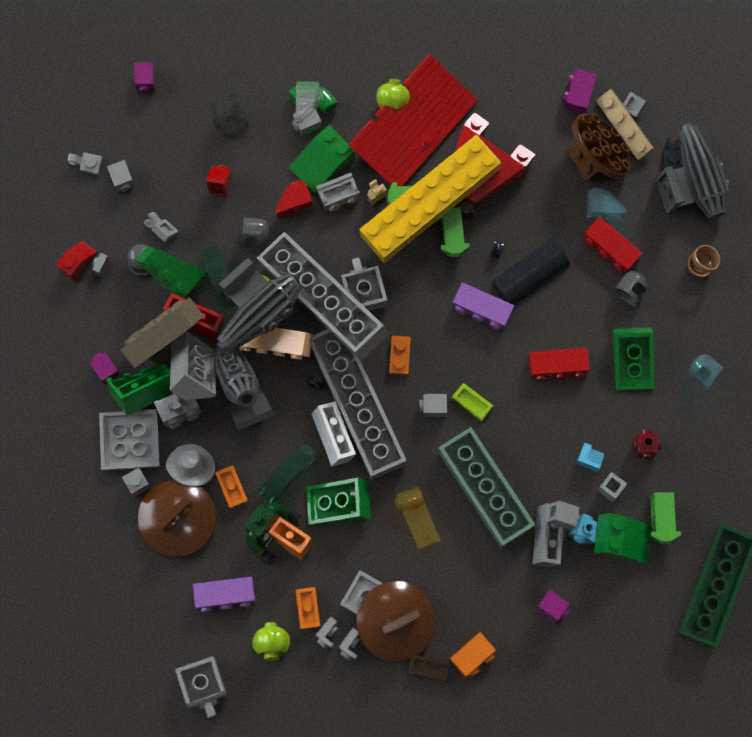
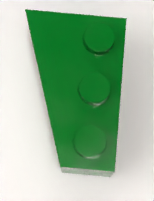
M149 246L135 260L170 294L173 293L182 298L187 296L207 272Z
M166 364L142 369V373L134 375L126 373L123 374V378L112 380L111 377L106 379L112 398L126 416L173 393L170 390L171 370Z

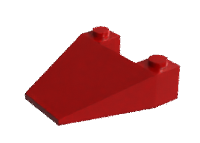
M473 113L464 124L455 151L477 134L501 161V168L466 197L473 204L520 179L531 166L535 157L534 153L521 144L509 156L483 138L489 122L476 113Z

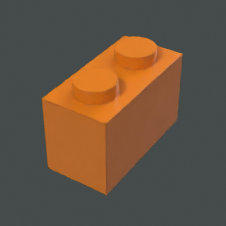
M480 632L453 655L450 661L465 678L468 675L472 678L480 670L478 668L483 662L487 664L495 657L493 653L496 650Z

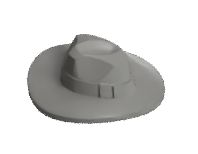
M195 444L179 446L169 455L166 461L169 475L175 481L185 486L199 487L205 485L215 474V463L212 456L204 448Z

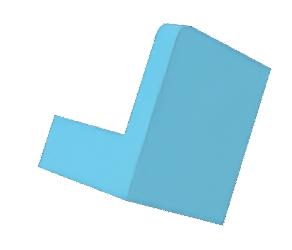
M584 443L576 464L598 472L604 458V453L591 449L592 445Z

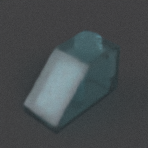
M601 188L589 190L587 195V218H625L627 210L609 191H603Z

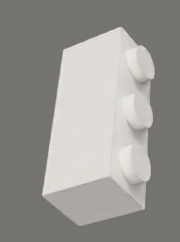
M336 402L318 406L312 413V417L331 466L349 462L356 453Z

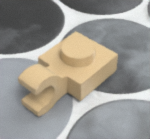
M376 179L369 183L371 189L368 191L367 200L371 206L384 198L387 193L386 187L383 184L378 186Z

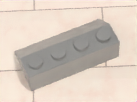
M185 331L171 345L170 390L173 394L185 400L212 398L216 395L215 349Z

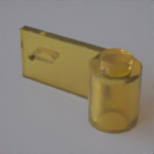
M417 486L397 494V499L394 500L398 511L402 509L418 549L420 550L439 542L440 538L426 508L420 488Z

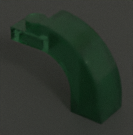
M217 244L199 250L221 310L235 306L234 302L231 303L226 299L219 285L229 273Z
M307 443L303 444L300 448L297 447L270 474L258 493L269 503L276 502L285 494L293 481L313 464L320 455Z

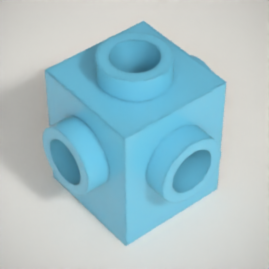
M582 514L576 526L569 528L568 535L580 544L595 543L597 522L593 520V517Z

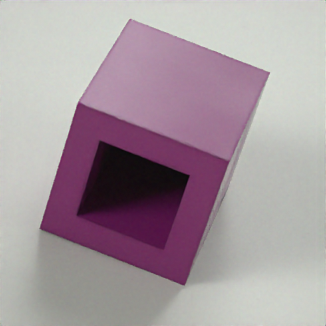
M134 63V81L137 91L148 93L155 90V69L153 63Z
M106 352L96 354L92 357V361L89 362L104 385L107 384V378L112 377L113 380L120 375Z

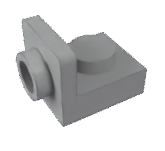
M332 617L328 619L316 634L318 638L317 643L325 649L327 647L331 649L334 647V644L326 639V637H331L338 629L336 627L337 621Z
M354 628L351 629L339 646L340 654L347 660L351 658L355 660L357 658V655L349 650V647L354 648L360 640L357 637L358 631Z

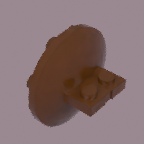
M595 113L592 115H579L572 124V132L576 143L566 151L573 162L576 163L585 181H590L599 172L614 179L624 177L630 170L629 147L619 138L620 134L614 127L611 128Z
M174 479L167 480L153 487L142 500L138 512V525L142 537L153 550L169 557H184L199 551L208 543L216 526V509L211 497L201 486L190 487L182 485Z
M399 581L386 582L374 587L362 599L356 615V628L361 642L373 655L388 661H404L418 655L429 644L435 629V614L429 599L417 587Z

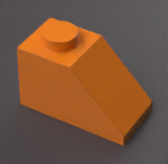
M281 517L278 518L268 532L286 551L301 561L313 546L310 536Z

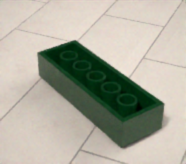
M723 523L717 526L677 631V636L711 650L717 649L752 557V535Z

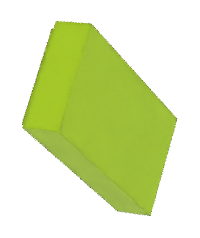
M464 383L451 398L481 422L494 407Z

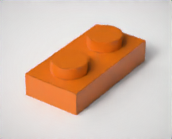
M392 336L390 375L408 376L411 337Z
M233 465L215 472L230 509L248 502Z
M315 587L296 589L301 630L320 627Z

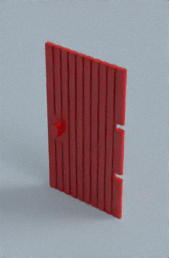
M431 54L423 60L402 84L409 91V102L400 110L390 108L384 104L375 114L379 119L376 123L371 119L348 144L388 184L392 185L393 182H397V187L402 186L478 100Z

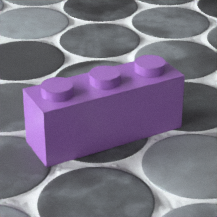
M463 282L452 303V307L455 308L454 310L457 313L471 315L473 320L477 322L484 321L495 330L505 329L514 309V305Z
M252 577L193 584L195 608L197 610L200 609V612H210L215 607H220V610L231 609L232 605L240 604V607L252 606L251 603L256 602Z

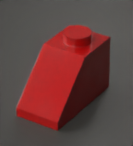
M224 165L211 167L206 179L209 193L228 196L232 177L231 169Z
M299 180L290 183V186L286 187L275 209L277 219L313 207L305 180L301 182Z
M81 241L68 249L55 265L61 273L74 282L95 257L97 251Z

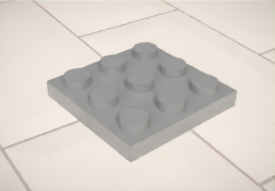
M157 409L138 410L128 416L123 411L99 413L102 471L160 467Z

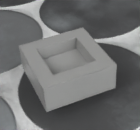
M630 92L623 105L628 113L638 118L647 101Z
M100 253L99 257H96L92 263L94 274L101 278L110 262L107 255Z

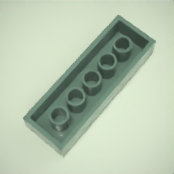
M472 427L438 447L439 455L501 549L535 527V523Z

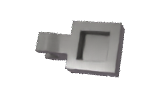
M83 153V157L69 154L67 161H69V165L80 166L79 170L82 173L98 176L103 158L102 156Z
M154 212L147 215L151 220H145L144 224L149 228L153 227L151 230L160 239L166 242L176 237L179 231L166 219L161 220Z

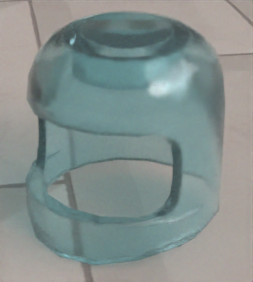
M701 354L691 363L689 373L693 378L696 377L703 382L702 387L708 390L724 367L711 356ZM702 368L706 374L699 372V370Z

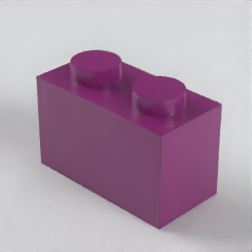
M575 69L574 75L570 74L567 84L570 86L569 92L565 91L562 101L566 103L564 109L586 114L597 74Z
M549 590L536 608V611L555 624L557 621L561 622L569 612L567 609L569 603Z

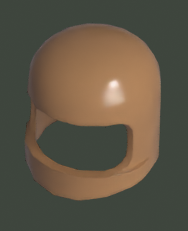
M709 245L698 247L688 259L689 271L692 275L700 278L710 275L720 264L719 253Z

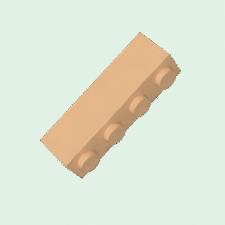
M275 328L266 335L263 333L239 347V350L250 352V348L256 349V353L262 354L273 351V355L285 357L286 353L291 354L290 358L302 360V356H310L313 334Z

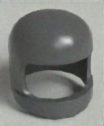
M244 217L242 236L238 245H245L246 238L249 237L257 239V246L264 245L268 241L270 233L268 223L263 219Z
M145 244L133 246L128 253L130 272L139 278L150 275L148 272L137 273L131 268L145 270L135 261L148 246Z
M630 271L622 277L614 291L622 300L637 307L640 302L637 295L647 291L648 282L642 274Z

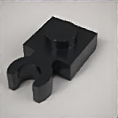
M670 137L667 138L666 147L669 150L664 149L663 170L672 166L673 170L683 167L682 152L677 150L680 146V138H677L675 145L670 143Z

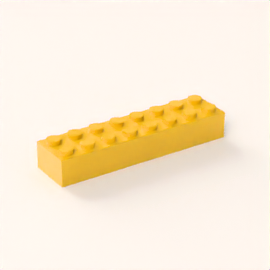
M476 134L359 229L360 236L383 263H386L498 172L501 168V161Z

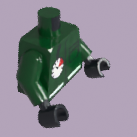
M277 502L269 503L266 506L259 505L251 514L244 527L247 533V546L258 556L261 555L260 560L263 563L271 565L268 561L269 556L276 559V556L273 553L264 551L273 539L268 534L269 530L279 517L284 520L287 517L290 522L298 525L294 520L297 516L302 518V515L294 510L290 511V509Z

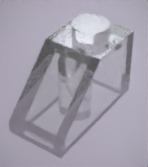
M297 81L296 124H300L319 107V100H323V89H320L319 82Z

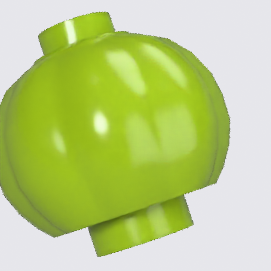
M389 79L388 83L382 84L376 94V101L380 108L386 104L390 108L400 110L410 100L408 89L400 83L399 79Z
M268 622L265 623V627L259 629L254 634L252 644L255 652L258 655L264 656V660H278L280 655L287 652L290 646V637L284 629L277 626V623Z

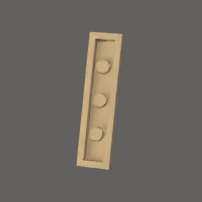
M612 89L596 100L637 160H641L654 150Z

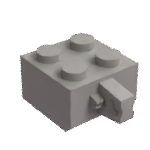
M360 258L352 259L354 270L341 275L342 286L368 311L387 307L388 300L378 266L371 268L362 267Z
M172 394L154 402L166 429H175L181 425V422L185 420L193 421L201 414L196 399L185 400L180 396Z
M212 656L175 669L187 707L191 709L199 706L200 710L205 708L208 718L216 716L214 705L218 704L217 699L226 697L227 693L215 657Z

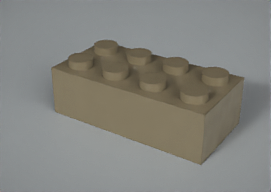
M190 297L185 301L180 299L172 307L166 309L157 318L151 320L141 330L136 331L124 341L125 346L121 351L132 366L136 368L190 329L203 317V314Z

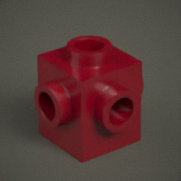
M642 430L636 435L635 439H633V450H636V457L642 456L643 459H650L656 456L658 450H661V438H658L657 433H652V430ZM645 441H651V445H646Z

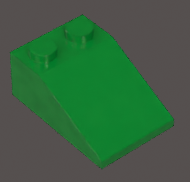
M328 125L310 142L290 165L289 169L301 181L305 180L307 188L315 194L317 192L316 186L330 181L355 159V151Z
M652 328L613 329L616 390L654 389V332Z
M353 478L306 487L308 525L355 523L371 520L368 481Z
M612 513L598 515L594 554L648 564L652 525Z

